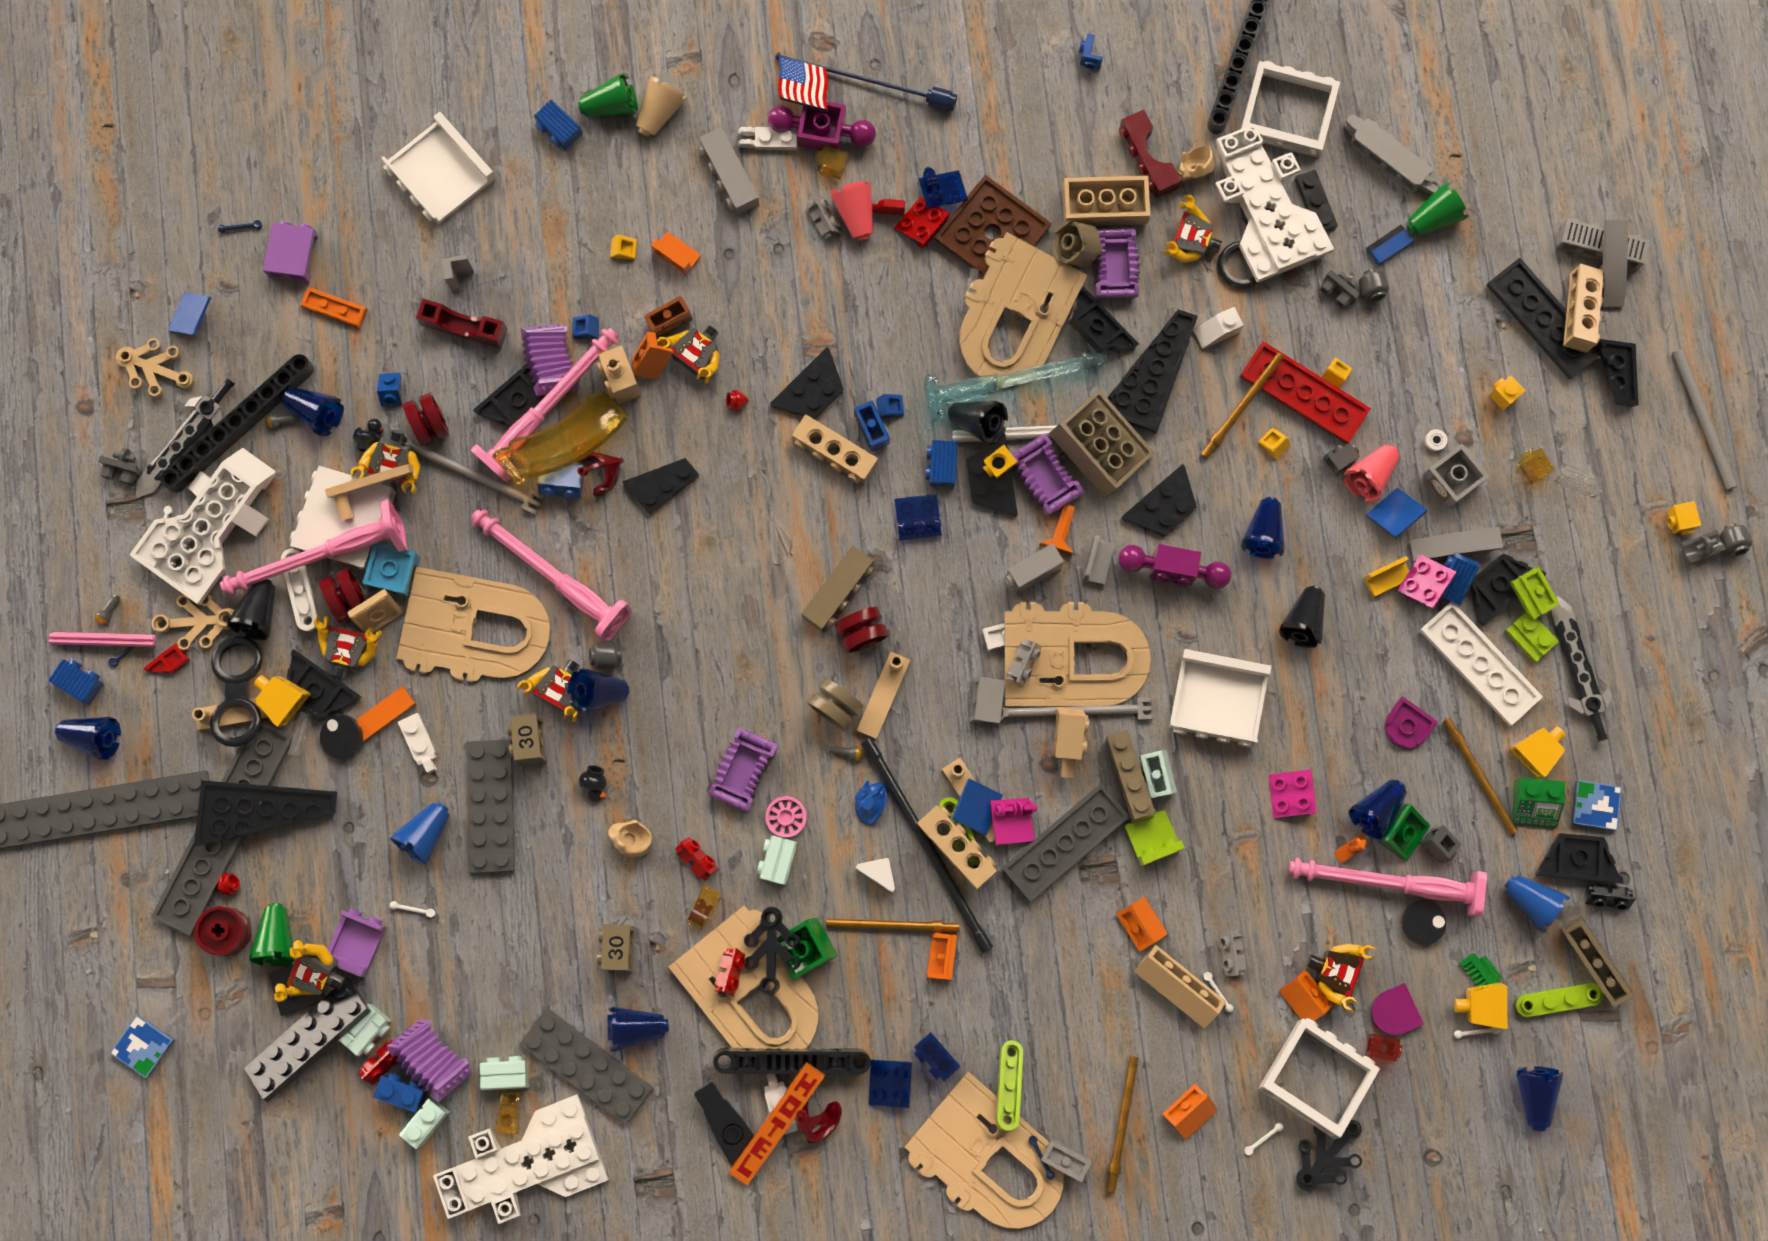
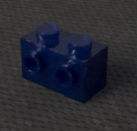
M931 1032L914 1046L916 1049L914 1055L921 1063L926 1061L931 1066L928 1071L936 1080L941 1078L945 1081L961 1067Z

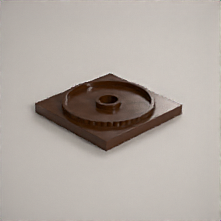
M984 175L935 235L934 240L979 274L985 276L989 268L985 262V254L987 250L995 253V250L989 247L995 239H989L985 235V231L988 228H997L1000 231L998 238H1004L1005 233L1008 232L1035 247L1052 223L987 175Z

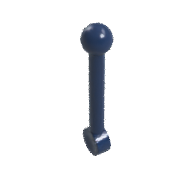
M255 220L253 223L219 225L218 231L224 233L227 230L251 227L260 229L262 228V222Z
M128 647L116 658H110L108 664L112 667L117 666L118 661L135 647Z
M1030 1136L1029 1143L1034 1146L1041 1160L1043 1154L1037 1144L1038 1139L1036 1136ZM1041 1161L1047 1173L1046 1178L1053 1180L1055 1178L1054 1172L1050 1171L1048 1164Z

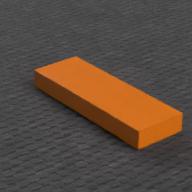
M310 287L307 288L300 304L303 309L359 329L368 311L366 307Z
M403 686L356 720L363 731L362 743L416 705Z

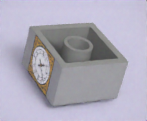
M1463 444L1459 445L1423 474L1449 507H1452L1489 478V475Z

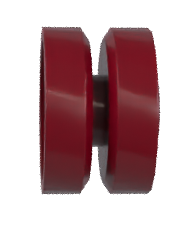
M431 392L420 396L419 401L422 410H420L414 400L402 404L407 420L421 447L432 443L433 438L430 429H432L438 439L450 435L443 412Z
M349 568L337 573L338 583L331 576L319 581L325 601L339 624L350 620L347 613L350 609L352 610L366 601L359 583Z
M877 606L854 612L834 624L838 635L846 636L842 641L845 653L866 649L889 637L886 625L877 624L882 619Z
M216 906L207 909L200 915L195 924L194 935L197 944L205 952L213 955L231 956L238 954L247 946L251 938L252 928L250 920L240 910Z

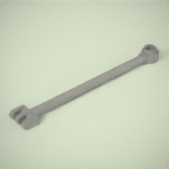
M404 433L403 440H406V444L413 446V452L523 502L522 510L533 515L536 514L537 511L530 508V505L539 507L541 503L533 499L536 497L543 500L544 495L538 494V492L532 489L526 495L427 448L421 447L412 442Z
M1150 697L1137 698L1136 705L1063 707L1083 709L1085 715L1137 714V720H1153V715H1144V712L1153 711L1152 706H1144L1143 704L1152 703V698ZM1002 706L1000 721L1007 717L1056 716L1057 707L1004 708Z

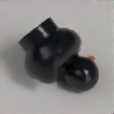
M373 418L368 421L367 429L369 431L362 430L361 427L354 431L353 440L357 444L356 450L365 452L373 443L381 440L377 433L384 431L378 419Z
M590 765L587 767V771L580 775L579 785L581 788L590 789L588 798L594 803L606 797V793L602 790L606 787L607 780L604 776L603 768Z

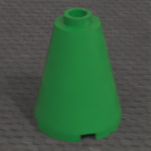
M621 73L581 96L580 102H578L581 114H585L586 117L638 113L634 109L638 107L634 87L632 84L628 85L626 81L630 79L626 73Z
M1448 182L1440 186L1408 218L1407 228L1412 235L1422 236L1464 221L1469 217V214L1464 215L1463 211L1466 210V206L1455 189L1449 190L1448 186L1450 184Z
M271 903L269 907H265L250 952L249 962L263 966V962L270 963V966L275 967L291 965L295 962V958L290 956V948L293 947L287 909L280 903Z

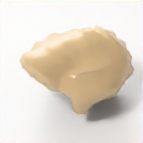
M1199 146L1189 153H1182L1180 167L1177 172L1182 182L1204 177L1214 170L1216 158L1209 146Z
M637 820L616 823L608 830L610 839L621 854H625L629 858H640L650 851L653 837L646 826Z

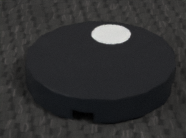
M335 715L323 724L320 732V742L323 749L330 756L348 758L360 749L363 742V731L353 717Z
M1421 900L1413 902L1405 908L1402 914L1403 932L1408 939L1417 944L1435 943L1443 936L1446 930L1447 921L1445 913L1432 901Z

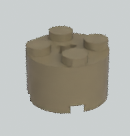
M1065 221L1059 225L1054 233L1057 235L1055 241H1052V251L1055 258L1063 263L1084 267L1091 264L1102 252L1099 233L1092 225Z

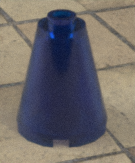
M292 387L284 392V406L316 435L321 437L328 436L332 433L330 430L333 426L337 428L344 413V406L340 403L341 399Z
M1266 497L1260 501L1242 539V550L1245 551L1247 549L1251 551L1250 555L1254 557L1273 559L1276 554L1282 556L1284 553L1282 505L1274 497Z
M579 669L578 672L571 674L568 681L567 694H571L572 701L569 702L572 708L577 712L586 713L626 700L629 694V686L623 679L589 669Z
M111 717L66 719L57 724L55 734L59 741L98 760H109L119 747L120 743H117L116 740L117 735L121 736V728L117 719Z
M1389 780L1354 804L1348 811L1353 824L1356 826L1359 823L1363 827L1361 831L1373 839L1381 840L1388 834L1407 795L1405 785L1399 780Z
M614 1006L608 1007V1011L612 1012V1015H607L608 1040H612L613 1046H609L610 1052L620 1051L663 1038L665 1032L669 1031L668 1019H664L663 1014Z
M1534 1066V1070L1527 1071V1067L1518 1068L1516 1076L1527 1124L1532 1127V1130L1546 1131V1128L1551 1127L1563 1080V1072L1559 1073L1558 1069Z

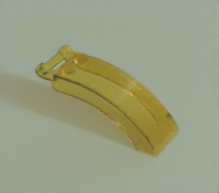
M605 392L588 395L586 400L574 412L560 422L540 432L510 440L508 447L497 449L492 457L497 463H501L512 475V480L516 484H522L526 479L559 471L585 458L610 439L626 422L628 415ZM510 457L521 470H518L508 458Z

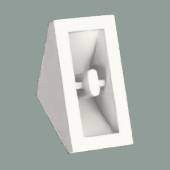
M889 858L860 863L856 866V870L889 892H894L895 887Z

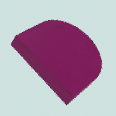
M1402 696L1385 720V732L1388 739L1394 745L1410 749L1422 744L1438 721Z
M1405 983L1380 993L1372 1004V1021L1379 1030L1386 1034L1400 1035L1424 1025Z

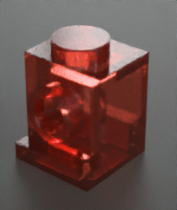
M1369 1034L1365 1056L1396 1062L1397 1058H1400L1402 1045H1400L1399 1039ZM1382 1044L1387 1046V1050L1384 1053L1380 1050Z

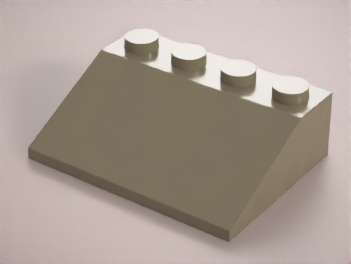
M1100 389L1048 433L1104 498L1116 490L1154 454V451Z

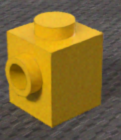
M1510 375L1506 380L1503 377L1493 385L1495 390L1489 396L1504 411L1526 390Z
M1695 501L1673 505L1667 509V523L1669 528L1672 529L1673 534L1691 535L1695 533V529L1701 526Z

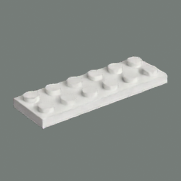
M1451 601L1419 630L1509 727L1543 697L1454 602Z

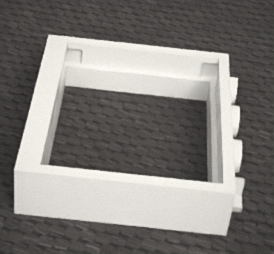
M1259 61L1240 130L1253 125L1250 123L1262 75L1329 92L1318 141L1255 124L1264 141L1263 144L1319 158L1324 147L1340 82L1335 81L1331 77L1323 78L1316 76L1312 72L1296 71L1289 66H1277L1270 61Z
M1303 1018L1297 1021L1258 1089L1333 1139L1341 1138L1380 1068L1375 1066V1061L1367 1056L1362 1057L1357 1054L1356 1049L1346 1043L1343 1045L1337 1041V1037L1329 1031L1324 1032L1319 1029L1318 1024L1308 1018L1305 1020ZM1304 1031L1367 1071L1365 1078L1338 1125L1274 1083Z

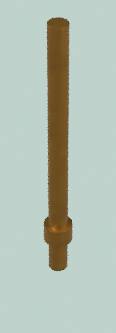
M1278 352L1217 433L1214 432L1209 438L1210 442L1201 452L1204 458L1207 459L1214 449L1222 444L1224 441L1223 437L1285 358L1281 353Z
M1451 718L1442 721L1451 735L1452 743L1459 748L1510 836L1518 832L1517 828L1464 740L1466 738L1463 733L1458 731Z
M827 918V927L918 930L933 931V933H941V931L959 932V923H944L942 920L916 922Z
M1130 1056L1113 1155L1107 1170L1109 1177L1106 1191L1114 1193L1118 1175H1121L1122 1166L1120 1162L1139 1057Z

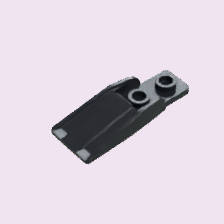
M709 1082L697 1090L694 1096L703 1108L704 1115L718 1144L731 1166H733L754 1134L733 1105L726 1098L722 1097L715 1084Z

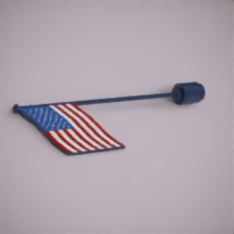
M780 52L775 55L780 65L778 83L780 100L828 112L826 103L828 71L926 97V102H929L928 107L946 112L948 110L954 111L957 94H953V91L933 86L932 90L929 89L927 93L783 56L780 55Z

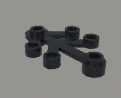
M776 907L766 908L761 914V923L751 934H747L744 938V943L747 947H756L759 944V937L767 930V939L751 956L745 958L744 965L748 970H755L759 965V960L767 953L766 977L760 982V989L766 995L776 994L780 988V983L776 979V953L790 970L798 969L801 964L800 959L792 956L776 939L777 930L786 939V944L789 947H798L801 943L800 936L792 934L782 923V912ZM772 914L775 915L774 922L770 921V916ZM794 936L796 942L792 945L790 940ZM750 937L754 938V943L752 945L749 943ZM750 959L754 961V965L752 967L749 966ZM792 959L796 962L794 967L790 965ZM770 982L774 983V989L772 990L769 988Z
M1350 1120L1341 1138H1338L1327 1151L1326 1133H1317V1127L1314 1126L1318 1161L1312 1168L1310 1160L1312 1143L1307 1139L1299 1142L1298 1147L1302 1156V1169L1297 1173L1296 1181L1302 1190L1312 1191L1318 1184L1336 1183L1341 1186L1347 1182V1175L1343 1171H1336L1334 1174H1319L1325 1167H1352L1357 1169L1362 1165V1158L1358 1154H1352L1349 1157H1335L1350 1139L1360 1137L1362 1127L1358 1121ZM1350 1125H1355L1357 1127V1131L1355 1133H1351L1348 1130V1127ZM1308 1143L1310 1148L1305 1151L1301 1148V1145ZM1357 1157L1360 1163L1353 1165L1351 1159ZM1338 1174H1342L1345 1179L1343 1182H1338L1336 1180V1176ZM1305 1175L1312 1177L1310 1183L1304 1182L1303 1178Z

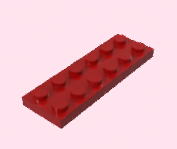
M1262 341L1241 373L1240 378L1253 385L1278 352L1281 353L1285 358L1260 390L1340 441L1349 444L1371 408Z

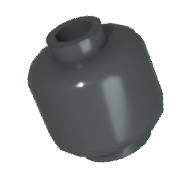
M1376 269L1365 271L1364 275L1359 279L1362 296L1371 302L1384 299L1389 291V284L1385 273L1376 271Z
M1728 524L1719 535L1722 544L1726 548L1724 551L1733 556H1741L1747 553L1752 545L1751 536L1744 525Z
M614 642L594 643L593 647L589 648L590 665H593L596 670L615 669L617 662H621V649H617Z

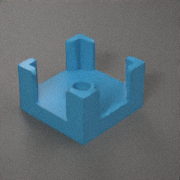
M375 543L373 544L362 584L368 589L376 591L378 589H385L386 591L395 592L399 596L409 598L412 588L409 583L414 565L416 567L419 566L421 557L413 551L405 550L399 552L396 547Z

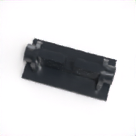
M1592 883L1586 887V893L1590 895L1586 899L1585 904L1595 907L1606 906L1625 910L1629 909L1636 900V897H1633V890H1629L1628 887L1611 886V893H1608V885Z

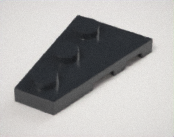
M1599 339L1597 348L1615 404L1628 407L1639 405L1636 344Z
M686 458L622 482L645 511L651 515L699 477V473Z

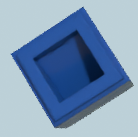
M591 314L573 318L574 339H594L599 337V318Z
M883 394L876 399L877 411L881 418L904 416L902 395Z

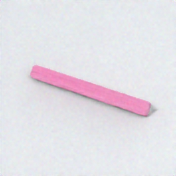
M53 632L49 634V643L53 645L153 647L156 645V636Z

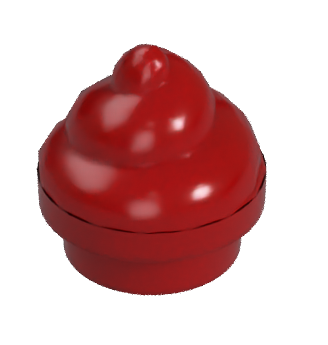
M732 390V392H728L726 395V406L733 411L741 410L749 402V399L738 390Z
M233 873L223 874L218 879L217 891L222 894L233 895L240 888V880Z

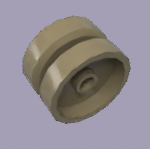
M825 678L819 686L820 692L825 697L813 694L807 704L827 721L846 731L851 725L852 720L844 711L851 715H858L864 705L845 688Z

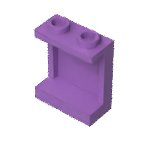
M285 221L272 223L263 266L264 273L270 278L310 283L311 274L308 272L314 239H318L315 229L310 225L301 224L300 226H294Z
M351 908L349 911L342 910V918L328 951L338 960V968L360 977H366L387 927L381 925L383 921L370 916L369 920L362 918V913Z

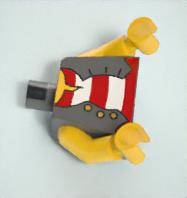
M1191 195L1183 196L1186 199V203H1179V207L1182 209L1187 208V211H1184L1174 240L1165 243L1169 250L1163 251V255H1171L1181 263L1203 259L1206 249L1218 253L1222 244L1221 240L1211 237L1214 226L1211 225L1208 218L1194 204L1195 200Z
M710 325L703 333L693 328L690 331L685 330L668 338L660 337L657 340L658 346L671 348L673 351L671 358L695 374L697 379L700 378L702 380L705 377L706 384L709 383L710 377L719 368L720 354L717 345L713 342L719 333Z
M392 430L390 439L383 438L379 442L373 443L364 452L358 462V466L352 468L351 477L353 478L356 472H361L359 479L365 477L364 470H367V474L373 475L410 464L413 466L414 474L397 478L393 481L402 483L401 488L404 493H406V489L409 486H412L411 493L415 494L417 488L414 483L418 479L420 464L416 453L413 452V446L403 443L404 432Z
M318 615L314 620V626L318 628V641L322 655L326 661L335 664L333 677L345 679L348 668L359 670L361 666H365L375 657L378 645L377 639L382 636V631L379 630L374 635L372 633L373 627L367 630L365 634L329 625L328 629L326 626L330 618L325 616L324 623H322Z
M570 659L563 670L555 665L551 668L547 667L535 673L526 681L519 682L516 691L525 689L524 697H527L530 690H532L531 693L534 696L563 711L564 719L568 715H572V722H576L577 714L585 703L582 681L574 676L580 665Z
M296 940L293 943V947L290 948V956L296 958L287 982L289 987L286 988L284 984H277L274 999L282 1002L287 998V994L290 996L321 995L328 986L340 990L345 978L335 973L338 960L331 955L324 945H317L308 941L303 946L302 941Z

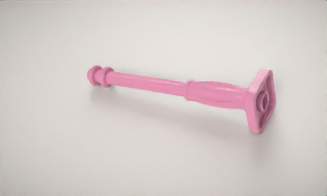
M611 328L608 330L602 329L601 333L603 336L598 341L596 339L592 340L593 346L535 408H530L526 414L507 430L493 449L485 452L477 444L472 447L471 451L506 483L512 478L503 468L507 463L506 461L531 438L541 423L545 421L544 417L599 359L598 354L608 351L607 349L612 344L618 345L617 338L619 335Z
M389 499L381 502L382 519L379 522L354 528L326 540L323 545L246 573L238 571L236 577L231 578L226 575L223 581L220 582L221 589L224 594L228 593L234 596L238 589L247 591L249 585L329 556L335 558L336 556L367 548L383 539H391L397 551L403 552L408 549L404 524Z
M476 510L471 516L473 527H481L485 536H493L555 584V589L560 591L573 605L597 620L598 626L595 629V634L602 642H609L630 617L632 609L624 600H619L613 607H609L586 586L571 578L568 574L559 572L499 525V519L489 518L487 510Z
M1300 858L1290 861L1289 874H1292L1294 879H1298L1299 876H1306L1310 882L1313 878L1403 890L1405 894L1434 900L1460 901L1467 904L1466 913L1469 917H1481L1484 910L1487 883L1486 872H1474L1471 874L1469 882L1461 883L1438 877L1411 875L1400 877L1316 865L1314 860H1310L1309 863H1302Z

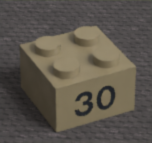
M536 713L510 716V723H507L508 735L512 736V744L509 745L510 757H514V761L520 765L547 762L543 719Z
M603 924V929L599 930V943H602V952H598L597 964L601 966V970L633 972L634 926Z

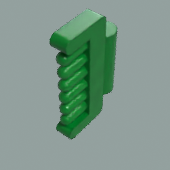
M1472 953L1459 963V966L1464 967V971H1468V976L1472 975L1470 979L1475 980L1474 985L1494 984L1502 978L1486 955L1479 959L1475 953Z

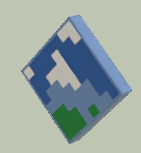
M1577 780L1571 824L1616 831L1618 828L1622 787Z
M136 1015L110 1054L143 1077L149 1078L175 1040L141 1016Z

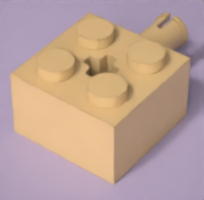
M622 345L598 354L600 361L597 362L603 380H607L604 383L611 400L615 398L617 404H621L642 396Z
M1057 707L1053 751L1056 758H1062L1061 777L1074 778L1075 760H1082V754L1087 752L1086 737H1084V732L1089 731V719L1083 709Z

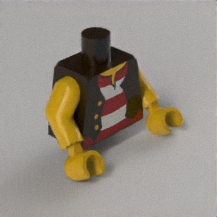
M1353 944L1334 946L1330 951H1325L1323 958L1311 954L1307 962V967L1318 971L1315 981L1319 983V989L1325 997L1337 1005L1344 1006L1350 1013H1353L1354 1010L1349 1008V1004L1352 1002L1359 1004L1351 996L1364 959H1375V957L1368 956L1367 954L1370 949L1376 950L1375 947L1370 945L1364 947Z

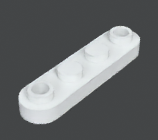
M294 548L287 549L283 552L281 560L301 552ZM304 565L285 572L284 576L296 624L301 630L312 632L317 629L314 626V620L318 616V611L307 567ZM308 618H312V623L310 625H306V620Z

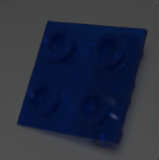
M927 167L924 169L923 177L918 178L927 209L968 201L959 170L936 175L934 169Z
M937 494L894 499L899 541L942 536Z
M871 1060L868 1105L910 1108L912 1062Z

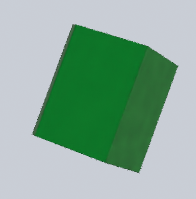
M1411 804L1403 805L1378 843L1401 859L1408 861L1429 829L1430 824Z

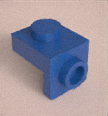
M1087 33L1086 41L1081 40L1079 53H1083L1080 65L1088 69H1100L1103 57L1091 54L1095 35Z
M401 373L379 374L377 394L382 407L402 405L400 394Z

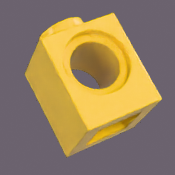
M1003 445L983 460L985 463L983 469L990 478L994 475L998 479L1015 466L1017 461L1006 446ZM1002 458L1005 461L1004 467L1001 469L994 468L992 465L993 460Z

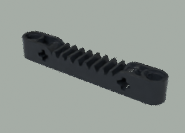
M724 1047L718 1049L713 1056L714 1068L723 1074H798L806 1062L823 1074H864L871 1066L869 1055L860 1048L756 1049ZM723 1055L731 1059L730 1063L726 1066L718 1063V1059ZM863 1056L865 1058L864 1064L855 1066L853 1064L855 1057Z

